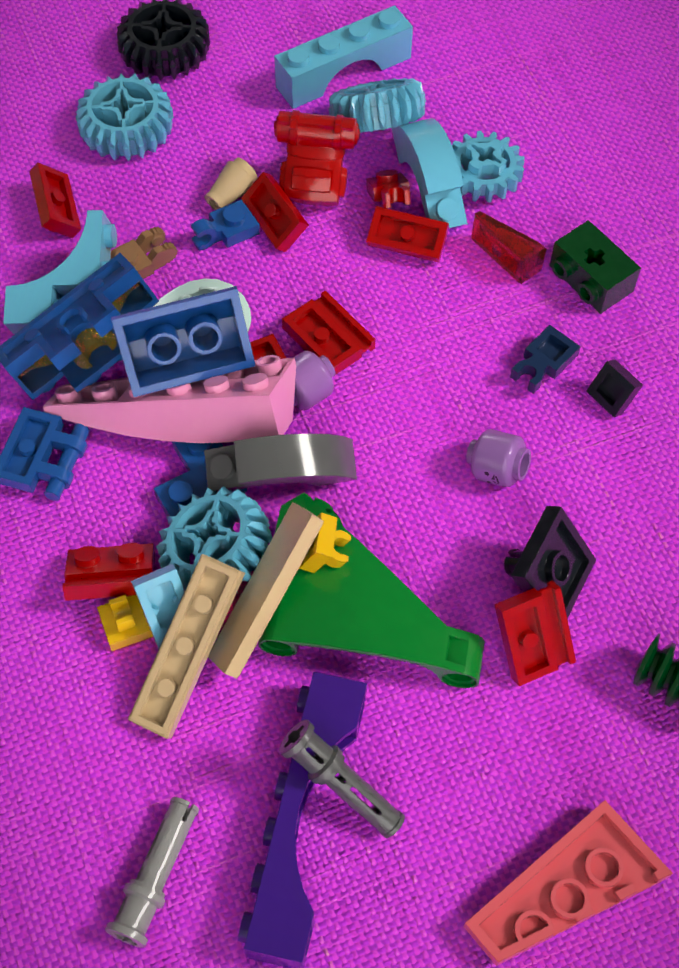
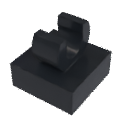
M613 359L604 364L586 392L613 417H617L624 413L643 384L616 359Z

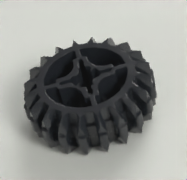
M151 0V3L148 4L139 2L138 9L129 8L128 15L121 17V23L117 27L118 51L121 53L126 67H132L136 74L144 73L149 78L154 75L158 76L160 81L164 76H171L175 80L176 75L179 73L188 76L190 68L199 69L200 61L206 60L207 51H209L210 36L206 19L202 16L201 10L193 8L192 3L183 5L181 0H175L174 2L169 0Z

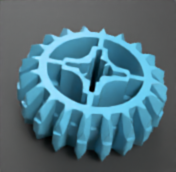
M122 73L116 79H111L107 76L104 83L94 81L93 89H85L83 98L78 99L76 121L80 136L89 146L90 151L97 150L101 157L110 154L115 161L119 156H125L129 161L131 156L138 154L143 158L147 150L156 153L157 144H166L167 135L171 134L174 116L170 99L167 96V92H163L160 84H152L149 77L139 80L136 73L130 78H125Z
M394 78L358 84L346 89H340L330 96L329 115L337 116L339 114L344 115V117L357 118L360 133L397 128V126L415 122L425 114V91L422 89V83L412 78Z
M223 486L216 493L207 488L204 497L200 498L192 494L191 503L186 506L178 504L179 513L176 516H166L169 527L159 531L162 542L156 546L158 554L161 556L158 562L161 568L170 564L174 565L184 590L188 586L201 554L208 555L245 572L242 581L249 582L250 574L256 569L260 558H262L268 547L267 544L272 540L267 516L261 511V507L255 500L247 497L239 489L232 492ZM235 522L240 523L239 532L233 530ZM191 553L195 556L193 564H190Z

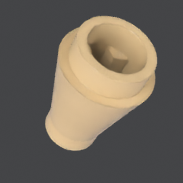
M237 157L233 162L228 161L204 198L214 210L227 206L248 191L257 180V174L241 158Z

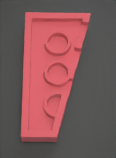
M604 800L464 924V928L492 962L498 966L668 879L673 873Z

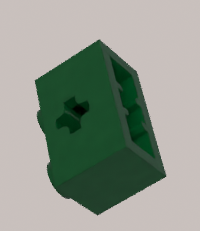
M589 220L554 242L549 264L558 278L565 280L578 292V295L585 303L592 305L600 314L634 291L641 270L640 266Z

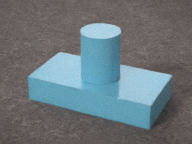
M173 564L131 581L158 650L185 592Z

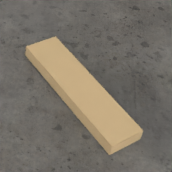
M294 502L290 505L208 656L224 674L236 679L240 676L324 520Z
M201 554L130 713L129 721L166 739L173 737L245 572L208 555Z

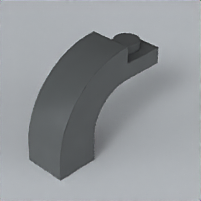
M274 435L234 441V445L204 450L208 488L216 493L223 486L233 491L280 483H307L324 486L357 480L353 439L340 435Z

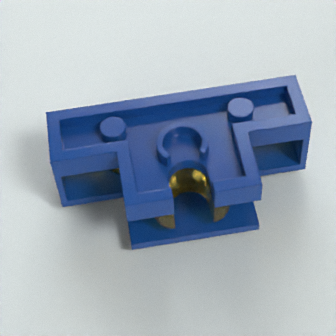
M119 253L0 345V362L32 400L40 394L50 391L63 376L67 378L78 393L86 386L94 384L101 377V374L116 362L123 360L111 317L153 307L159 300L135 267Z

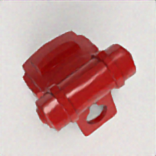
M293 110L292 112L279 111L276 121H274V133L278 142L287 143V161L281 163L279 185L292 202L308 205L338 206L340 198L345 195L348 178L347 169L343 167L345 150L353 149L357 145L360 136L357 118L344 117V115L339 114L331 116L301 113L299 110Z

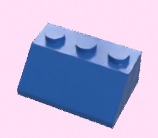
M236 286L111 317L133 397L256 366Z

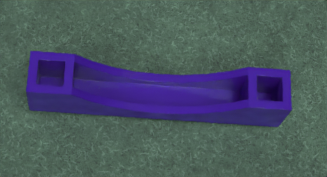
M313 672L310 687L302 685L298 698L297 712L303 713L301 721L309 720L314 725V732L328 745H336L344 751L357 740L366 701L367 683ZM306 748L312 756L316 755L311 748ZM293 758L291 759L288 773L281 771L277 780L274 799L280 800L281 803L277 818L269 816L266 823L263 845L269 846L265 865L257 863L250 892L257 894L253 913L244 912L238 941L245 943L244 952L246 958L287 968H304L315 920L314 911L301 882L297 866L296 844L300 819L315 783L308 779V771Z

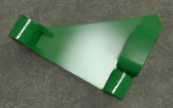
M304 492L281 505L275 533L292 502L307 509L316 516L321 512L330 514ZM337 521L336 531L342 530L351 535V541L344 547L334 545V549L340 554L349 556L348 562L340 568H332L324 564L315 573L298 569L258 642L260 649L277 656H293L297 653L298 646L301 645L409 662L431 670L447 685L458 688H473L479 685L485 641L477 634L446 626L392 571Z

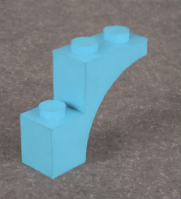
M87 210L86 223L80 240L71 254L57 268L34 281L6 286L3 324L13 334L20 331L111 260V248H115L117 245V231L115 224H111L103 210Z

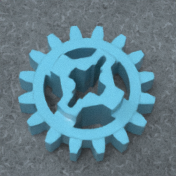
M477 131L476 138H472L466 133L463 135V143L459 141L452 143L464 186L460 187L462 196L469 192L472 194V201L476 202L479 196H485L486 201L490 203L492 202L493 195H497L503 200L506 198L507 190L511 192L517 190L518 182H522L525 158L519 155L520 147L518 145L509 147V137H505L500 141L496 139V132H492L489 137H484L482 131Z

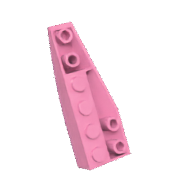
M268 355L254 360L255 367L133 397L128 377L95 382L92 385L86 386L78 393L71 384H66L56 389L55 394L43 405L45 413L60 416L64 420L82 424L86 427L125 436L168 442L227 443L257 437L284 435L293 421L296 361L295 358L280 359L277 355Z

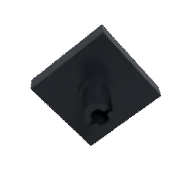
M546 506L524 550H509L508 554L510 557L505 558L504 569L513 578L522 592L533 588L540 590L547 587V582L553 580L561 587L568 619L596 562V558L563 508L559 506Z

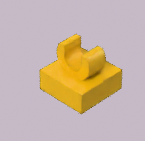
M322 512L317 517L324 520L323 525L299 569L312 573L317 572L324 564L332 568H340L348 562L349 558L347 555L338 553L334 549V545L344 547L351 541V535L342 530L336 531L337 517Z
M123 595L108 600L109 603L97 607L111 651L153 637L137 595L127 597Z

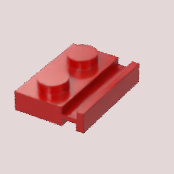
M326 290L321 293V297L317 300L311 299L282 318V328L304 351H311L318 357L322 355L327 357L332 363L336 374L362 358V354L367 350L372 351L375 349L376 339Z
M126 543L121 546H84L79 549L68 550L64 573L65 583H63L65 601L136 595L131 581L155 571L154 544Z
M553 580L547 582V587L540 590L533 588L494 604L511 678L518 686L559 670L558 665L568 662L570 665L576 663L561 587Z

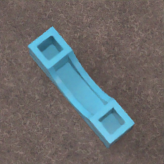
M394 5L274 56L276 88L292 109L322 97L332 78L340 70L353 62L372 60L381 70L408 60L411 58L413 26Z

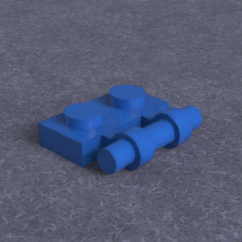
M23 407L0 455V485L33 493L39 479L49 482L44 495L50 500L59 501L64 489L70 488L74 478L72 470L77 459L82 458L88 447L86 439L90 429L82 424H75L71 434L61 432L64 426L62 417ZM53 449L62 451L57 465L47 463Z

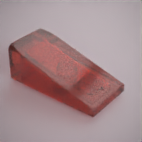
M481 211L475 213L471 239L518 283H524L541 271L547 250L542 244Z

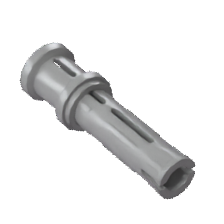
M178 797L171 798L169 808L137 878L131 879L129 883L125 884L123 892L126 896L114 922L107 923L105 931L109 935L135 947H146L148 942L145 936L156 910L163 908L166 902L164 899L165 893L162 890L194 818L198 815L199 808L196 805L192 804L188 808L189 801Z

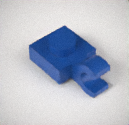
M242 200L210 212L209 220L200 219L191 224V228L196 236L192 237V241L199 251L205 250L219 241H223L228 248L260 234V224Z

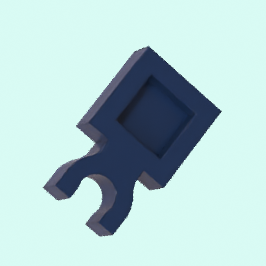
M549 325L525 348L523 357L525 360L519 361L512 368L510 378L517 381L523 374L531 375L533 378L529 381L528 391L534 394L540 388L543 376L547 374L555 379L578 356L581 346Z

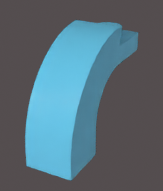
M433 118L411 122L408 125H400L397 128H391L399 164L407 162L416 177L425 217L449 223V228L468 224L460 187L464 186L461 171L451 142L440 123Z

